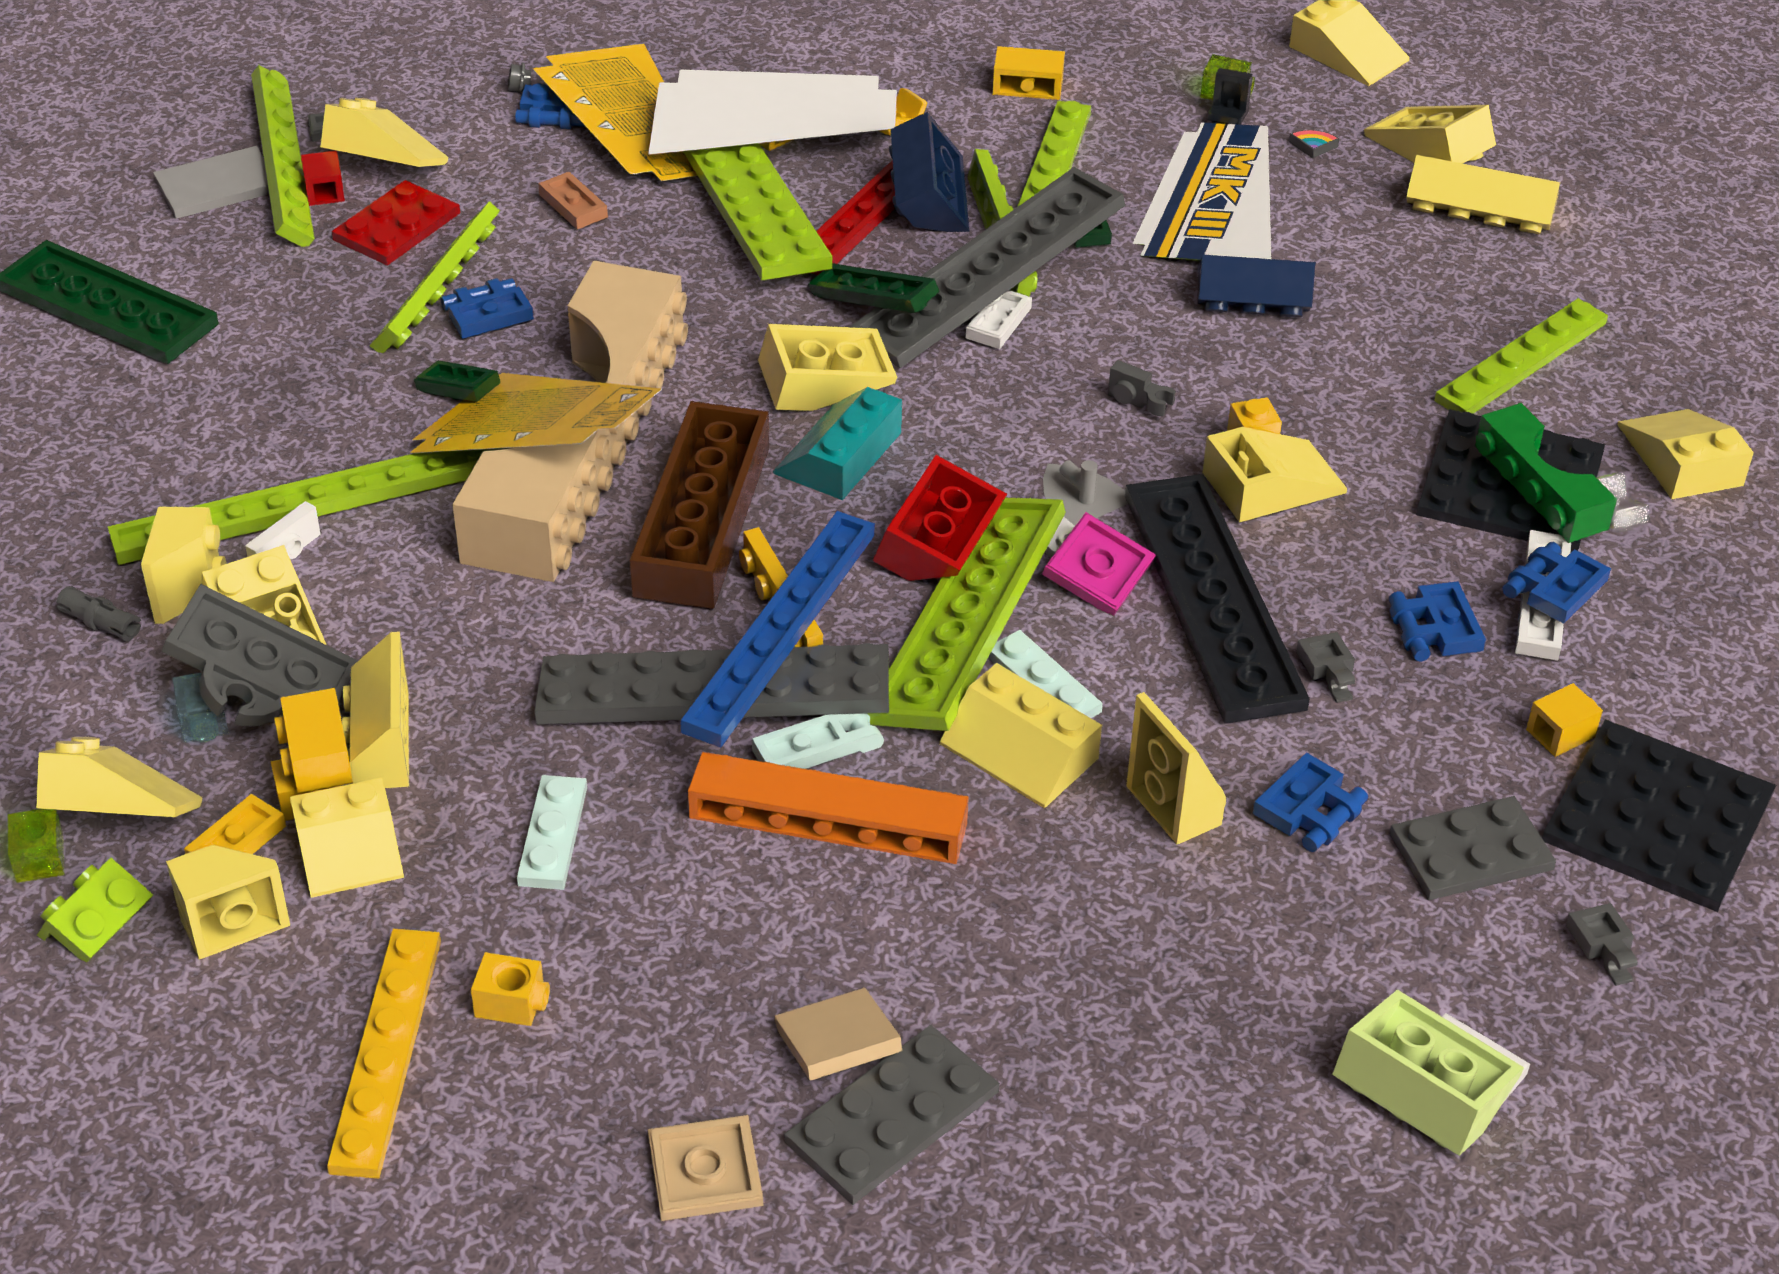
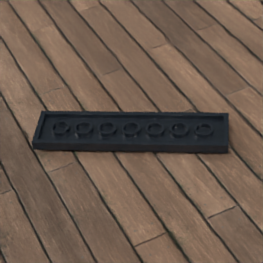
M1198 474L1126 485L1125 499L1147 549L1156 554L1153 561L1224 724L1308 711L1310 698L1204 475Z

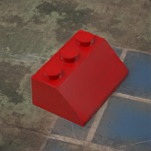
M935 455L886 529L873 561L908 581L957 576L1002 505L1007 493Z

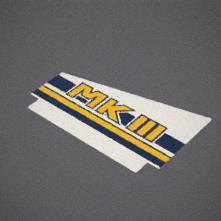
M1201 123L1197 132H1184L1132 243L1145 245L1141 256L1201 260L1203 254L1271 259L1268 126Z

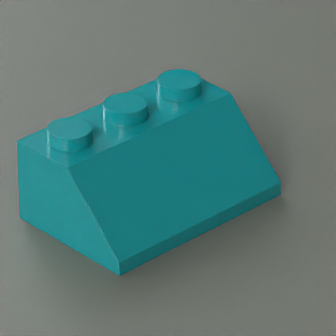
M866 387L833 404L773 470V474L843 500L901 434L902 399Z

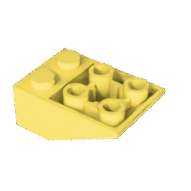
M1240 427L1207 436L1202 473L1239 522L1347 493L1346 486L1309 440L1247 427Z
M284 545L202 572V585L326 645Z

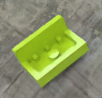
M113 858L108 859L99 869L92 864L73 883L72 886L77 891L67 900L61 895L58 896L40 915L45 923L37 936L44 941L50 935L54 936L76 957L88 962L152 898L153 894Z

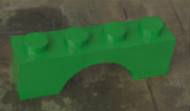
M1522 403L1481 415L1475 447L1568 543L1609 530L1617 498L1593 474L1568 473L1552 467L1541 459L1538 452L1545 426Z

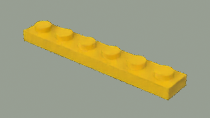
M392 929L327 1164L329 1175L380 1178L441 944L440 932Z

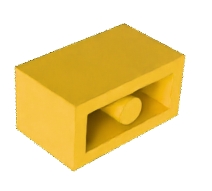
M997 46L993 75V95L1060 100L1065 51Z
M335 688L281 697L283 716L275 717L274 719L279 744L288 743L289 748L280 749L284 775H294L297 793L353 783Z

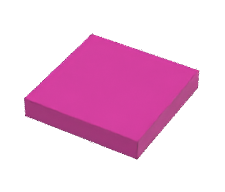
M1085 512L1047 563L1042 575L1097 609L1114 616L1149 569L1156 554Z

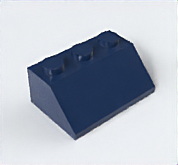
M928 112L892 128V145L889 146V152L893 159L891 178L895 185V196H893L892 200L897 213L900 216L905 215L910 223L917 228L944 232H970L963 155Z
M1202 254L1198 265L1197 304H1205L1206 311L1227 312L1228 306L1243 307L1242 313L1264 315L1266 308L1280 309V316L1302 317L1303 311H1310L1312 308L1316 262Z

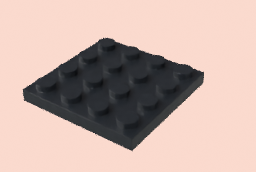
M1449 409L1416 515L1523 541H1528L1530 530L1560 535L1475 447L1481 416L1470 412ZM1544 429L1538 455L1556 469L1574 474H1593L1597 478L1605 444L1593 442L1585 438L1557 434ZM1581 539L1571 542L1570 552L1574 549L1578 551Z
M1605 719L1545 828L1542 839L1547 844L1718 912L1774 794L1776 785Z

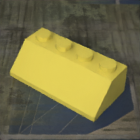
M1416 155L1406 198L1407 203L1413 204V210L1433 213L1434 208L1449 211V217L1469 220L1470 215L1483 217L1484 224L1505 227L1506 222L1520 225V231L1541 234L1542 229H1550L1558 199L1560 182Z

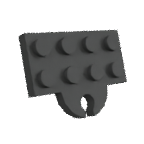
M202 584L196 590L165 640L161 651L202 671L199 681L201 697L209 709L217 716L223 712L228 701L227 696L235 695L241 697L247 704L240 707L234 724L240 726H261L274 721V718L283 712L281 697L335 688L339 703L343 695V686L348 685L351 680V667L358 662V660Z

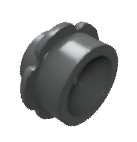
M521 62V65L511 64L508 79V91L521 93L525 85H530L531 70L525 69L524 62Z

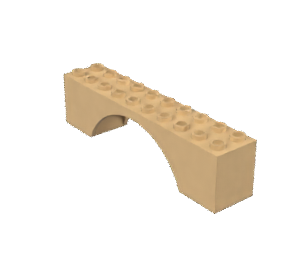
M593 261L568 304L572 364L586 371L597 382L662 388L664 371L666 368L672 369L676 359V348L678 345L683 346L688 335V324L683 323L687 295L685 292H682L681 276ZM652 398L618 427L599 429L581 444L513 447L503 450L484 451L452 504L460 564L554 582L560 570L568 569L572 558V547L575 542H582L586 531V520L588 516L594 517L597 514L600 502L599 495L602 490L608 491L610 489L613 479V468L615 465L623 464L626 455V443L628 440L634 441L636 439L639 429V418L641 415L647 416L649 414Z

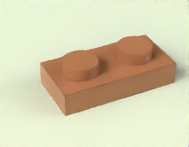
M570 172L538 183L539 195L577 230L608 218L607 205Z

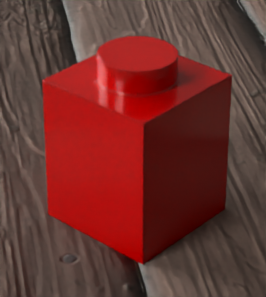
M337 150L301 155L309 206L344 202L343 183Z

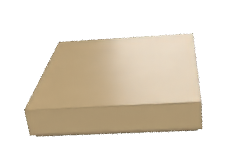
M866 988L775 1015L776 1027L780 1036L809 1080L818 1079L902 1051L900 1035Z
M748 1115L648 1129L661 1221L764 1206Z

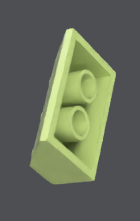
M1396 990L1349 1029L1332 1075L1348 1084L1354 1091L1365 1095L1390 1111L1396 1118L1409 1123L1434 1139L1440 1146L1460 1156L1484 1133L1520 1078L1524 1067L1411 997Z

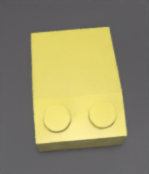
M1318 0L1293 15L1290 48L1367 86H1370L1409 61V56L1368 10L1356 0Z
M340 98L339 104H325L320 146L322 148L417 167L445 165L449 157L390 110L376 107L375 100Z
M1489 105L1405 107L1364 129L1366 137L1412 162H1415L1416 155L1463 164L1466 161H1473L1483 157L1484 151L1496 145Z
M768 324L758 358L776 410L814 411L835 404L866 387L877 390L895 384L897 379L877 329Z
M1690 409L1618 421V427L1671 499L1744 486L1754 452L1734 427Z
M1145 692L1136 695L1127 788L1177 845L1222 825L1226 797L1199 753Z
M72 737L71 741H57L55 748L39 752L36 808L177 817L199 808L202 803L201 796L117 747L100 746V738Z

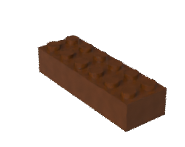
M690 401L630 558L632 597L710 609L715 608L769 451V411Z

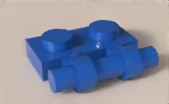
M541 83L525 85L520 100V110H516V123L529 124L530 127L540 128L541 125H560L561 129H571L572 126L586 127L549 86Z
M498 278L487 280L483 286L467 289L466 287L453 290V294L440 297L443 310H449V318L462 339L534 319L533 307L521 288L516 287L513 278L499 281Z
M1549 542L1545 547L1536 548L1529 555L1526 565L1516 567L1509 574L1508 582L1503 585L1502 590L1508 598H1515L1520 593L1529 591L1528 605L1564 624L1608 581L1611 568L1575 549L1567 557L1560 555L1561 547L1555 542Z
M1459 581L1418 586L1416 598L1406 599L1401 591L1394 592L1389 596L1391 618L1395 625H1400L1403 632L1401 640L1407 651L1411 650L1416 661L1422 662L1430 657L1431 652L1428 645L1437 644L1442 656L1481 652L1484 650L1486 638ZM1416 619H1426L1427 624L1418 625Z
M1306 752L1254 802L1253 814L1288 836H1291L1300 826L1306 829L1309 833L1303 837L1302 844L1306 850L1315 852L1323 844L1329 845L1338 836L1339 828L1346 821L1352 822L1360 815L1362 805L1368 800V795L1360 787H1355L1349 793L1341 789L1344 774ZM1323 804L1332 808L1327 815L1317 811Z

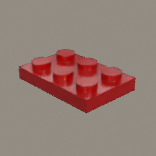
M404 180L332 230V239L388 266L459 215L460 205Z

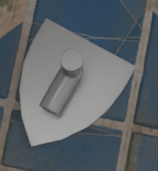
M1070 460L1065 461L1062 465L1048 463L1043 477L1045 498L1063 499L1066 511L1064 517L1074 526H1076L1085 512L1098 518L1128 504L1125 499V490L1110 479L1097 474L1098 465L1092 460L1082 462L1081 468H1078Z

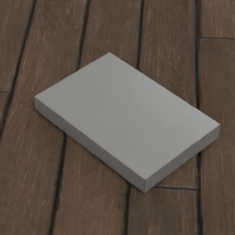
M257 146L153 172L155 182L175 219L269 194L264 157Z

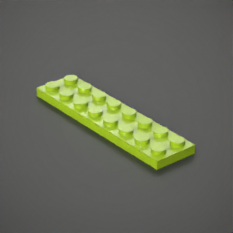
M759 143L683 151L761 280L832 269L831 253Z
M1005 498L959 574L940 579L889 669V712L867 713L870 716V725L949 731L957 716L961 700L968 687L976 681L1066 513L1063 499Z

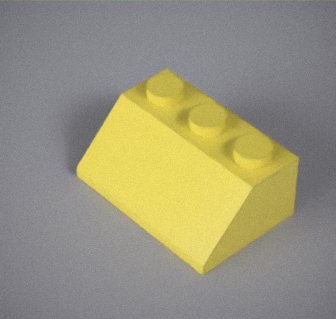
M390 632L351 667V685L343 686L345 712H350V717H343L342 726L346 744L350 743V749H347L353 783L382 778L385 788L409 786V690L400 632Z
M996 663L968 687L958 706L957 716L949 731L944 732L940 745L1045 808L1099 759L1102 725Z

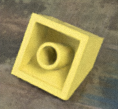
M158 507L141 562L155 624H164L183 613L202 582V572L226 564L225 557L219 556L220 530L218 525H213L209 507Z
M382 778L290 797L311 898L404 878L391 811Z
M210 845L166 861L180 919L199 960L290 926L280 873L275 860L217 845Z

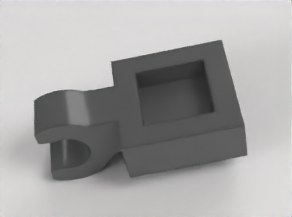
M1117 360L1110 368L1108 396L1114 397L1120 403L1132 404L1139 408H1143L1146 405L1147 410L1153 415L1161 417L1165 415L1166 404H1174L1176 391L1171 387L1152 383L1151 372Z
M1338 632L1298 640L1296 653L1312 679L1326 678L1328 689L1336 703L1353 700L1347 685L1355 684V677L1352 673L1355 658Z
M1608 903L1569 913L1566 927L1586 957L1591 959L1601 956L1604 968L1615 986L1633 982V977L1627 968L1637 966L1638 963L1634 953L1630 950L1634 935L1614 906Z

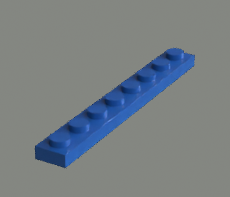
M836 511L681 719L682 734L720 748L724 745L873 539L875 523Z

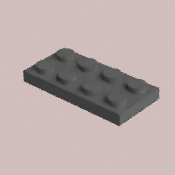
M929 1025L902 1045V1051L886 1057L784 1133V1142L846 1200L854 1205L999 1092L1000 1083L936 1028Z

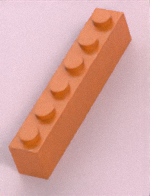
M707 752L701 753L688 789L690 819L957 864L968 819L969 796Z

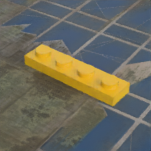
M757 527L743 531L744 549L739 550V559L746 574L753 573L759 598L770 601L788 575L760 528ZM813 620L794 647L823 645V633L815 620Z

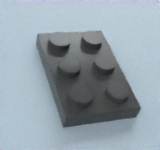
M1515 796L1392 824L1389 834L1428 900L1552 871L1556 864V859Z

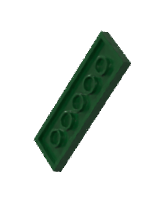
M48 240L43 241L0 272L1 292L165 364H169L219 325L217 312Z

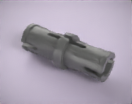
M73 586L65 587L58 595L56 603L60 605L57 606V609L81 619L88 628L94 631L101 629L127 642L131 641L140 631L141 624L139 622L141 619L138 616L116 608L105 597H92Z

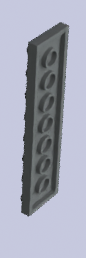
M1073 167L920 276L934 278L940 291L928 301L927 306L923 310L916 313H908L877 307L851 325L850 328L877 329L891 363L898 368H902L1125 206L1124 196L1119 191Z
M863 643L860 645L843 646L818 645L814 647H794L744 717L888 713V644ZM734 648L728 650L690 649L672 652L645 651L642 653L615 654L604 652L586 655L558 654L555 656H543L535 705L536 724L681 720Z

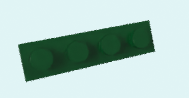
M832 263V269L823 270L808 284L812 295L819 298L908 313H916L923 310L927 306L928 301L940 292L934 278Z

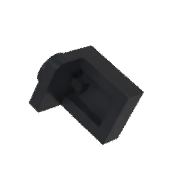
M1219 68L1215 77L1213 105L1208 111L1207 119L1221 124L1241 125L1249 112L1253 74Z

